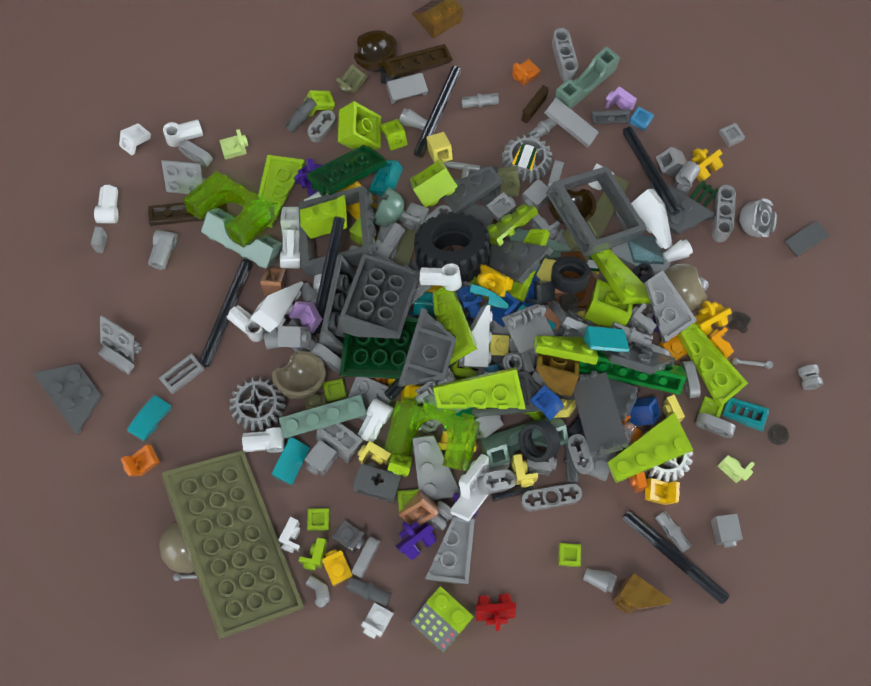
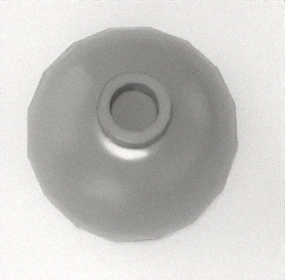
M752 200L742 208L739 223L747 235L762 238L769 237L768 234L774 232L777 215L776 211H772L771 206L774 205L770 200Z

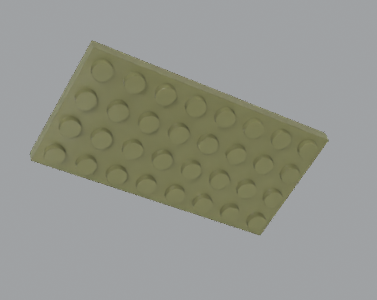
M243 450L162 472L163 484L219 640L304 608Z

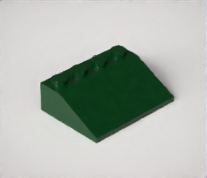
M406 318L400 339L356 337L345 333L339 376L400 379L418 318Z

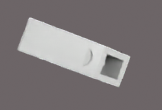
M647 189L631 204L645 223L646 230L649 233H653L656 237V243L665 250L669 249L673 244L665 203L654 189Z
M303 282L268 295L257 306L251 319L268 332H271L276 327L278 328V326H282L286 320L284 315H287L294 306L292 304L293 300L296 301L302 293L300 288Z
M490 305L481 307L470 327L478 349L459 359V367L485 368L490 364L491 352L489 351V343L492 340V332L489 331V324L492 322L493 317Z

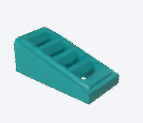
M730 398L726 403L722 416L763 432L769 416V408ZM733 404L737 406L735 413H731ZM741 408L745 409L743 416L739 415ZM749 411L753 412L751 419L747 418ZM757 414L761 416L759 421L756 420Z

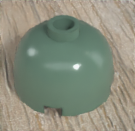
M387 188L377 206L375 219L372 220V223L382 227H389L391 223H396L398 220L402 221L401 215L402 213L406 214V211L403 210L405 203L399 193Z

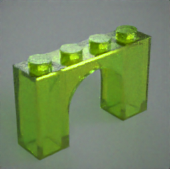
M217 171L183 198L187 212L200 220L206 217L208 211L225 203H236L243 206L242 212L226 225L229 239L243 248L276 219L274 207L270 202L262 200L254 192L246 190L241 184L233 182L227 175H222Z
M404 399V403L396 401L384 450L411 456L413 449L412 437H416L418 429L427 421L438 420L443 424L448 434V444L442 466L461 471L469 470L480 426V421L474 420V415L462 413V417L454 415L455 411L443 408L442 412L436 411V406L424 403L423 407L416 406V401Z

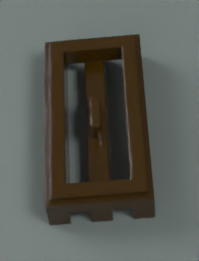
M543 85L523 109L521 121L528 123L546 101L549 91L548 87Z

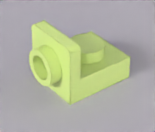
M240 129L236 130L237 136L219 140L225 160L247 154L245 146H248L246 136L241 135Z
M728 455L717 467L737 483L741 479L746 481L752 475L753 471L751 468L755 463L751 461L745 468H742L737 459Z

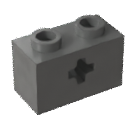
M372 463L360 464L353 485V491L394 504L401 483V475H396L388 469L386 471L378 469V466ZM378 478H381L382 483H379L378 486H376L374 481H377Z

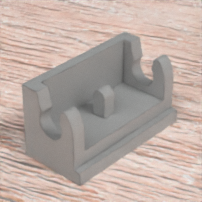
M423 73L387 82L386 89L392 104L397 100L419 94L427 95L428 93Z
M341 423L317 429L316 440H321L334 449L338 457L348 464L352 460L353 454L355 452L358 453L363 440Z

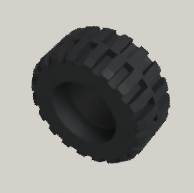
M454 212L438 214L435 218H429L427 223L424 222L415 234L414 248L419 270L421 268H442L451 263L456 264L459 267L463 284L466 281L467 283L473 281L474 277L477 278L481 273V265L488 266L490 262V236L488 229L479 219L476 220L470 214L468 216L463 212H459V214ZM453 245L465 247L457 251L440 250Z

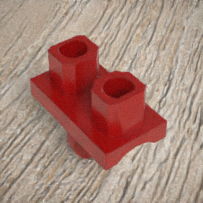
M509 593L498 595V604H491L490 596H479L478 604L476 605V621H486V625H494L495 631H500V624H508V619L516 617V602H512Z

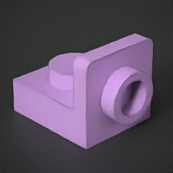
M619 86L606 97L607 103L605 108L609 110L615 103L620 109L630 110L631 112L634 109L637 98Z
M297 301L288 314L290 318L300 319L303 327H310V333H314L322 321L313 302Z

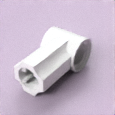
M198 119L182 124L170 122L163 128L166 142L171 147L180 146L184 140L203 136Z
M111 185L100 187L98 206H95L94 209L96 223L118 222L117 187Z
M283 230L280 267L285 269H301L299 230Z
M451 263L442 268H421L420 284L440 285L449 291L458 290L462 286L459 267Z
M239 305L233 307L229 311L227 319L248 335L249 339L253 342L264 339V328L251 319L252 315ZM255 327L260 328L257 332H251Z
M375 398L367 410V417L358 435L366 441L375 442L383 424L388 421L394 408Z
M269 428L265 432L243 433V451L283 452L285 442L282 428Z

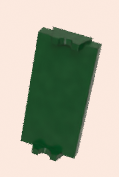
M362 145L307 173L308 180L311 181L314 191L318 190L321 196H324L326 193L330 196L385 167L386 159L371 147Z

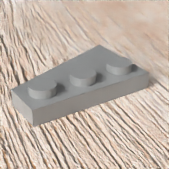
M663 270L644 282L663 343H666L697 321Z
M434 435L412 437L418 489L432 500L453 497L454 493H458V496H461L460 490Z
M453 517L425 580L468 585L475 519L466 521L459 517Z

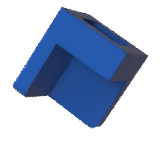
M507 292L505 297L501 298L509 305L508 309L493 307L490 310L493 315L492 320L502 327L505 326L502 317L515 313L520 304V301Z
M545 385L530 400L534 406L544 413L549 421L564 407L560 398Z
M656 397L636 399L630 413V422L633 426L654 425L657 422L661 412Z

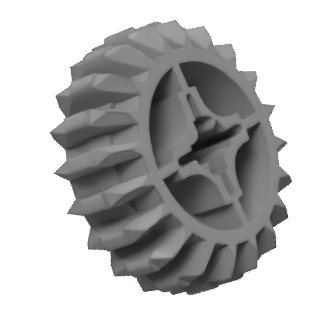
M523 134L521 139L516 136L514 141L510 139L502 153L503 166L513 167L516 165L512 164L514 160L512 156L519 151L522 144L530 145L537 149L533 170L517 166L522 183L528 180L530 184L533 182V179L540 180V177L544 178L546 173L550 171V166L553 162L550 146H545V141L540 142L539 136L533 139L532 134L529 138H526ZM541 159L542 162L538 166H536L535 163L537 162V160Z
M261 376L258 381L255 380V377H252L250 383L244 379L243 387L237 384L239 391H232V395L235 398L229 400L232 404L229 409L231 412H234L232 417L237 419L236 423L239 426L243 424L245 430L251 426V430L255 432L257 427H259L260 431H264L265 425L268 428H272V421L278 424L279 421L276 416L283 417V413L280 410L286 408L285 404H283L286 400L284 396H281L282 394L275 384H272L271 379L268 378L264 382ZM259 391H266L273 397L261 396ZM251 393V397L247 400H244L245 397ZM257 398L260 401V406H258L259 411L255 407V402H257ZM273 405L269 413L264 416V411ZM242 411L254 412L256 418L248 417Z

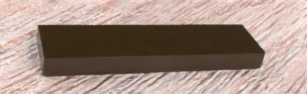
M443 44L384 59L382 64L389 78L392 79L448 64L453 59L446 45Z
M226 199L148 206L150 226L205 221L206 214L210 210L219 208L227 212Z

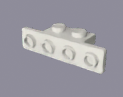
M481 454L476 461L474 460L471 463L470 469L459 480L461 496L451 508V514L469 521L489 495L479 490L478 479L488 472L507 470L510 467V462L490 468L488 456ZM486 481L487 484L493 485V482Z

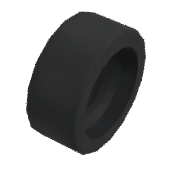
M564 257L554 262L551 281H555L556 289L564 293H578L587 288L590 278V267L585 261L576 257ZM572 271L581 275V277L569 279L563 277L560 273Z
M536 420L521 429L518 442L523 455L537 463L544 462L555 456L560 449L561 440L557 429L550 422ZM534 429L539 430L547 440V451L545 453L536 449L532 442V431Z

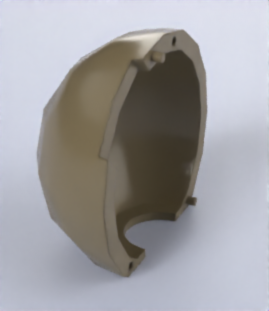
M682 263L666 269L664 273L691 312L701 308L702 302L707 300L708 296L696 266Z
M296 351L291 355L290 361L285 367L280 368L278 366L272 371L273 383L281 394L292 399H306L321 389L326 373L324 363L318 356L311 352Z
M175 521L164 530L159 543V551L162 561L169 569L178 573L190 574L195 571L178 523Z

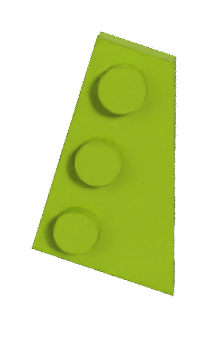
M523 204L514 213L503 216L500 222L487 226L490 243L501 246L504 243V237L514 235L516 227L524 226L538 214L536 207Z
M535 335L533 342L535 353L596 365L598 360L597 351L589 348L583 340L584 337Z

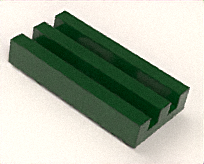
M702 181L689 198L693 200L703 188L704 191L696 202L700 203L709 192L711 195L702 205L707 207L715 197L718 189L715 188L714 190L710 184L706 185V182Z

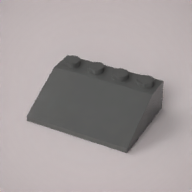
M363 253L343 306L337 330L356 337L400 339L420 272Z
M337 255L321 335L319 337L320 344L327 347L334 354L341 355L345 333L338 331L337 326L356 274L342 255Z

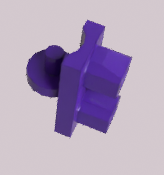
M307 159V165L303 169H299V174L294 177L296 184L301 185L302 188L307 187L309 197L317 193L318 190L314 191L312 189L307 173L322 166V164H314L313 159Z
M416 521L411 525L403 522L401 525L404 530L398 534L403 540L395 547L399 552L404 553L409 559L413 560L420 554L415 546L417 542L421 540L425 547H429L436 542L432 533L434 529L426 522L419 528H417L419 525Z

